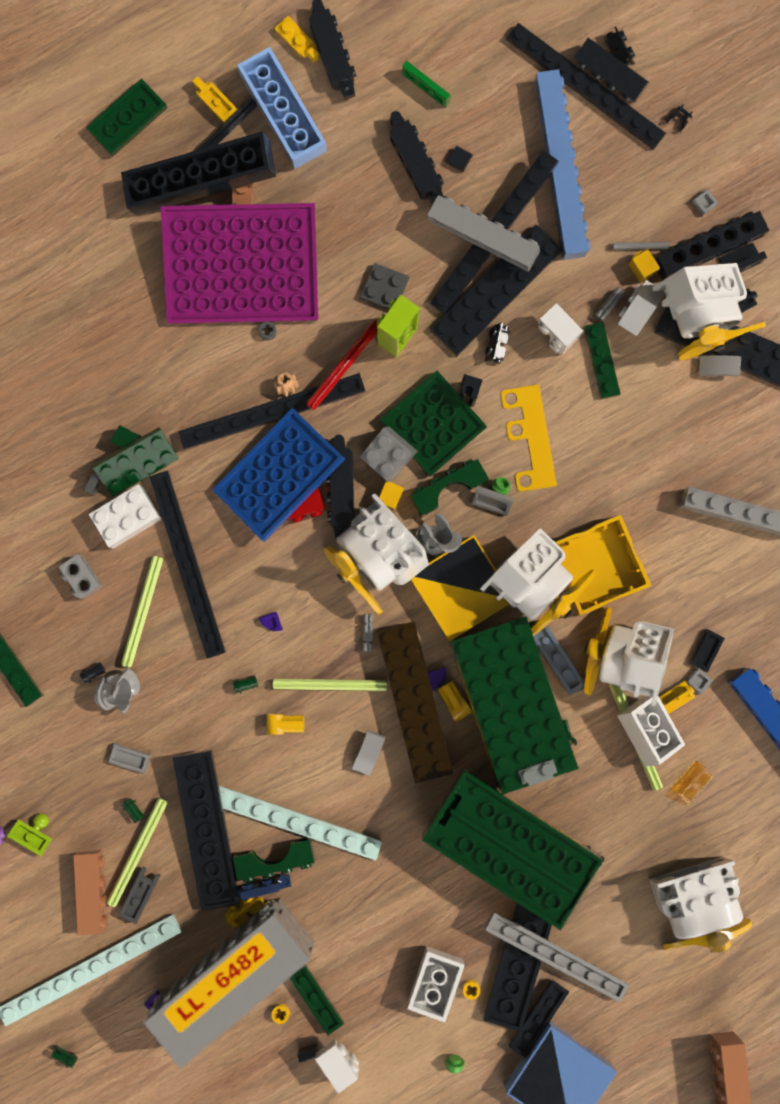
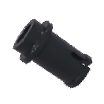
M99 662L87 670L82 669V672L79 674L84 683H91L92 679L106 673L103 664Z

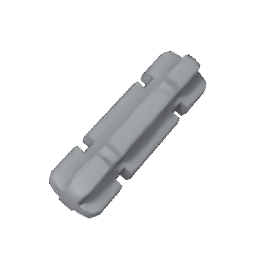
M617 287L596 312L595 316L597 319L603 321L623 297L625 292L621 288Z
M364 614L362 638L364 643H362V650L364 652H371L373 650V643H371L373 641V615Z

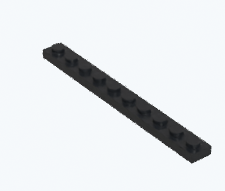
M517 23L507 36L506 40L547 71L559 69L560 76H563L564 84L652 150L657 147L666 135V132L520 23Z
M543 150L497 211L491 222L497 221L506 230H509L558 165L559 160ZM473 244L431 300L430 305L445 315L491 253Z
M360 373L340 379L318 407L366 392ZM319 386L180 430L178 432L183 448L188 450L281 420L291 408L298 414L312 410L307 406V401Z
M167 470L149 476L206 657L209 659L224 654L226 650L170 473Z

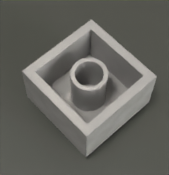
M384 427L360 458L385 480L391 482L395 480L418 451L393 429Z

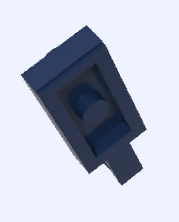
M278 874L273 880L271 878H264L260 880V883L241 884V887L235 888L236 896L241 900H246L291 887L290 875Z

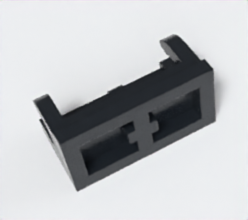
M464 374L460 396L463 399L464 394L470 395L469 406L474 407L483 380Z

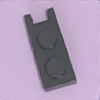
M142 867L119 914L120 917L134 924L138 923L161 876L156 874L154 880L144 876L147 869L145 867Z

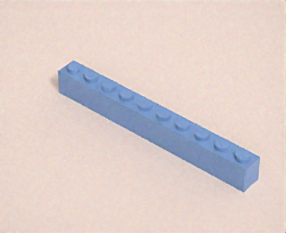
M559 69L537 72L535 87L545 150L548 154L559 160L558 165L549 176L563 260L585 257L588 250H590L589 239H586L585 235L587 223L583 221L582 216L584 214L583 202L580 203L579 198L581 196V186L577 184L576 179L578 178V167L574 166L575 149L571 148L573 136L572 131L568 129L570 117L569 112L565 110L567 98L566 94H563L562 91L564 79L563 76H560Z

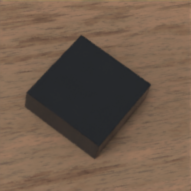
M456 145L447 164L464 172L473 154Z
M315 1043L298 1049L297 1057L299 1062L315 1058L316 1053L319 1051L318 1044Z

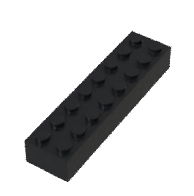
M263 132L121 172L126 207L135 215L159 210L161 206H173L277 177L271 142Z

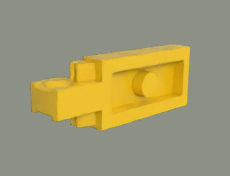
M289 16L275 27L276 33L299 57L305 58L307 56L313 63L319 59V53L315 50L316 45Z
M198 76L192 80L193 86L198 90L196 94L199 99L223 123L237 111V108L212 82L207 81L204 83Z

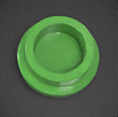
M498 477L492 482V489L495 492L506 495L510 491V482L504 477Z
M451 1055L445 1059V1066L448 1072L460 1073L465 1062L460 1056Z

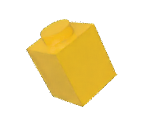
M648 249L643 253L640 250L632 255V260L628 264L640 283L655 275L660 269Z
M386 480L379 499L390 511H395L404 488Z

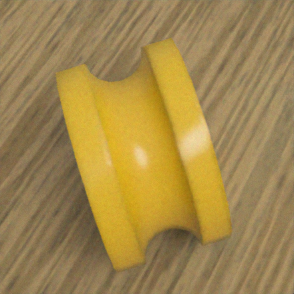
M471 979L464 982L462 986L464 996L469 1000L478 998L480 986L475 980ZM469 985L471 987H476L474 994H472L471 992H466L468 991L467 987Z
M285 1004L276 1005L271 1014L273 1021L277 1024L285 1023L290 1016L288 1006ZM277 1009H280L281 1012H286L283 1019L280 1016H276L278 1013Z

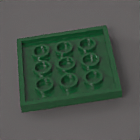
M435 371L380 419L385 427L393 429L418 451L413 456V459L429 477L435 474L487 428L486 424L438 371Z

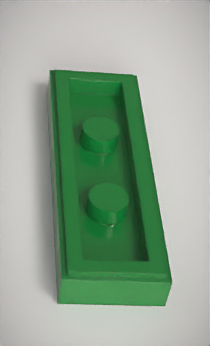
M406 60L402 65V75L446 108L450 103V94Z

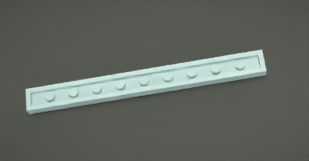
M219 785L223 809L373 860L377 859L382 840Z
M174 914L1 1005L0 1017L5 1027L181 933L182 929Z

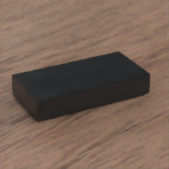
M706 629L689 663L708 672L725 638Z

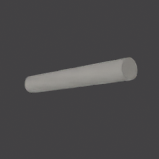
M613 242L612 248L613 250H669L670 242Z

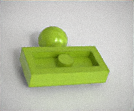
M44 813L37 814L33 819V827L18 819L7 837L42 857L52 839L39 832V830L47 827L49 818Z

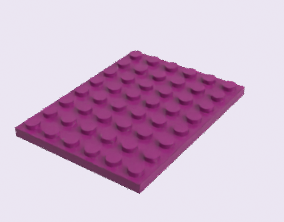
M315 203L161 206L167 324L319 320Z

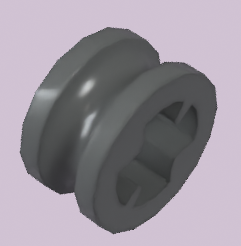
M266 321L259 327V332L263 339L272 340L275 338L277 331L273 323ZM266 327H270V330L273 329L270 335H266L265 332L263 333Z

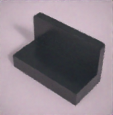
M750 243L721 256L719 261L721 264L737 263L741 273L763 263L767 256L765 251L758 253L754 243Z

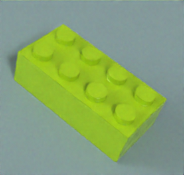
M400 295L398 299L394 298L388 307L390 308L386 315L382 314L377 321L378 346L395 358L398 357L416 332L419 324L420 307L403 295Z

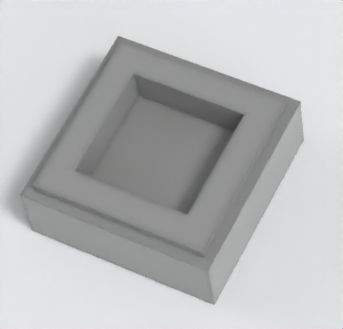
M708 189L691 202L702 216L719 204Z
M697 667L686 680V683L701 695L712 683L713 679Z

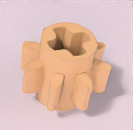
M287 372L278 375V381L274 382L278 394L282 393L286 397L295 394V388L299 387L295 375H290Z

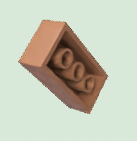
M734 1031L710 1034L711 1041L708 1042L710 1053L713 1054L711 1070L715 1074L713 1089L718 1101H715V1104H752L744 1042Z

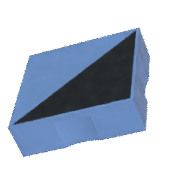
M550 1021L526 1059L523 1058L519 1062L504 1087L506 1094L520 1104H597L617 1071L609 1061L590 1048L579 1044L570 1034Z

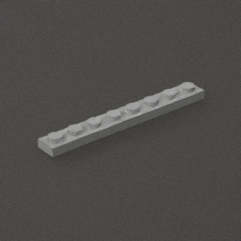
M495 911L492 912L484 927L487 932L618 1002H621L629 987L627 982Z

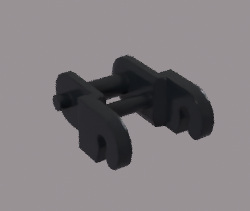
M683 104L681 107L678 106L677 112L673 111L666 121L669 123L675 117L682 120L683 126L679 130L680 133L688 124L689 117H693V111L689 113L683 108ZM680 111L687 116L685 119L678 114Z

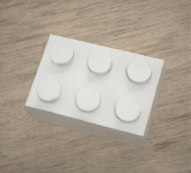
M139 484L89 514L106 544L112 549L162 520L145 489Z
M645 696L617 715L645 767L660 765L685 746L659 697L655 706H651L653 697Z
M426 946L407 1001V1009L446 1022L465 966L464 960Z

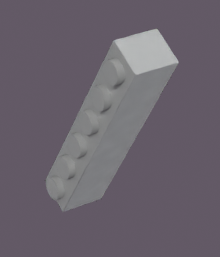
M438 195L427 214L429 221L528 272L540 252L538 243L533 239L528 238L526 240L517 231L506 230L501 223L497 221L493 223L487 220L488 218L481 213L475 214L471 212L469 207L463 204L460 206L455 204L454 200L450 197L444 196L443 198Z
M687 487L683 491L679 508L780 535L779 511L693 487Z

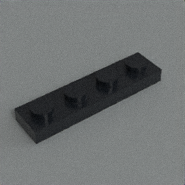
M551 979L526 1017L520 1032H516L509 1043V1048L526 1059L565 1000L569 990Z

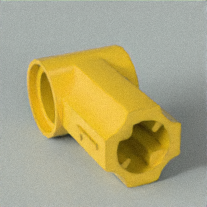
M452 681L438 689L455 722L472 713L467 702L461 697Z
M266 714V734L304 732V715L284 716V714Z

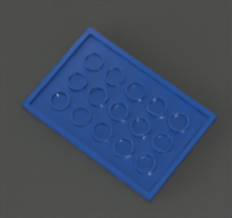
M291 408L218 483L213 491L265 542L330 476L345 458L303 417Z

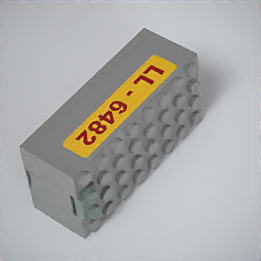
M280 898L277 901L274 899L267 901L260 908L261 910L250 918V922L246 927L244 925L240 926L234 932L235 934L232 936V939L226 938L219 944L216 952L210 951L200 965L196 963L185 975V978L183 976L179 977L169 991L167 988L162 991L150 1007L151 1010L147 1012L148 1017L144 1024L180 1069L310 961L314 940Z

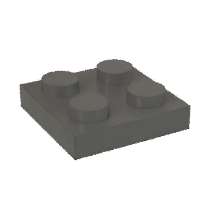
M374 263L361 299L390 310L388 307L391 301L403 295L410 276Z

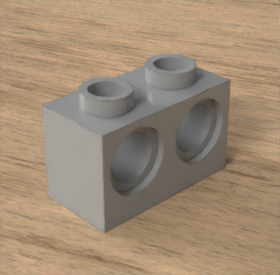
M81 554L75 555L59 566L61 570L60 576L65 582L68 581L72 586L70 590L76 598L86 599L103 587ZM73 565L78 567V572L75 575H72L70 572ZM86 580L89 583V587L86 591H83L81 584Z

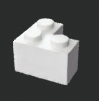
M647 280L642 286L640 284L637 286L628 300L631 304L628 308L624 306L618 315L621 317L618 325L636 336L665 294L663 290L653 291L652 287L655 285Z
M557 303L538 322L540 331L551 337L548 341L550 348L560 355L568 350L583 332Z
M336 1039L316 1053V1062L337 1093H340L358 1080L359 1061L354 1053L350 1054L342 1043L339 1044Z

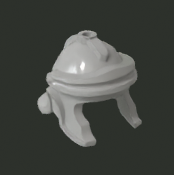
M438 513L435 514L437 526H428L424 522L422 524L423 527L418 529L415 537L425 548V552L434 557L454 552L462 543V536L457 532H453L445 517Z
M129 668L125 669L122 674L111 675L107 678L104 676L95 687V703L104 710L118 707L120 712L125 714L130 708L132 696L137 695L140 691V682L136 674Z

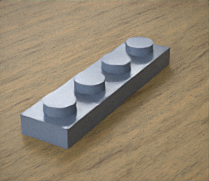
M546 626L533 636L537 647L567 693L571 695L582 688L585 682L549 627Z

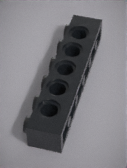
M750 211L744 214L742 219L737 221L732 219L725 223L724 227L719 228L717 226L710 229L706 235L698 234L691 239L692 241L685 243V241L680 242L670 251L668 249L662 250L655 259L660 267L658 272L663 281L684 267L702 265L764 237L770 230L760 211L755 213ZM741 227H745L748 232H743ZM724 234H728L731 240H727ZM707 242H712L714 248L709 247ZM690 249H694L697 255H692ZM673 257H678L680 259V263H676L673 260Z

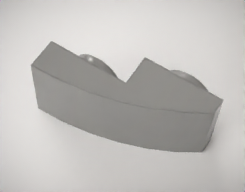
M700 356L698 375L740 376L741 356Z
M367 730L360 744V750L352 764L353 770L370 776L383 746L385 736Z

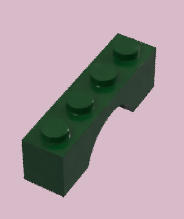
M469 459L462 464V468L458 470L453 468L446 472V477L442 479L437 477L429 482L430 485L423 489L421 486L412 491L413 495L410 498L421 518L438 509V497L445 487L452 484H460L473 490L489 480L478 459L475 461Z
M311 838L292 841L287 855L277 861H266L260 858L254 850L238 853L233 856L237 880H243V882L255 880L254 877L261 875L262 878L271 877L274 875V872L279 871L282 874L289 873L296 867L307 869L312 867L316 860Z

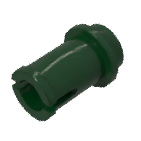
M254 675L241 680L236 679L233 682L236 693L240 692L242 694V691L258 687V682Z
M129 798L122 804V810H125L136 824L145 815L134 803L135 800Z
M57 1046L51 1058L65 1064L67 1069L69 1067L73 1068L78 1059L75 1056L76 1053L71 1054Z

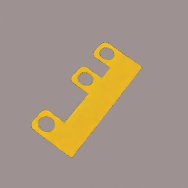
M539 384L503 390L501 392L503 407L505 409L522 407L524 419L507 423L508 438L512 441L528 438L533 470L518 472L515 475L517 489L523 492L557 486ZM508 393H514L517 396L515 404L510 405L506 403L505 396ZM514 424H519L522 427L523 432L520 436L512 435L510 429ZM528 475L532 480L531 485L528 487L521 486L519 482L521 476Z

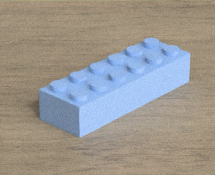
M270 47L237 65L241 79L256 101L258 108L294 169L327 152L324 138Z

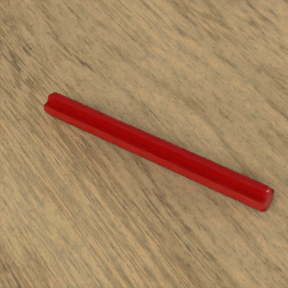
M376 320L370 323L307 401V406L310 409L316 410L377 334L378 324Z

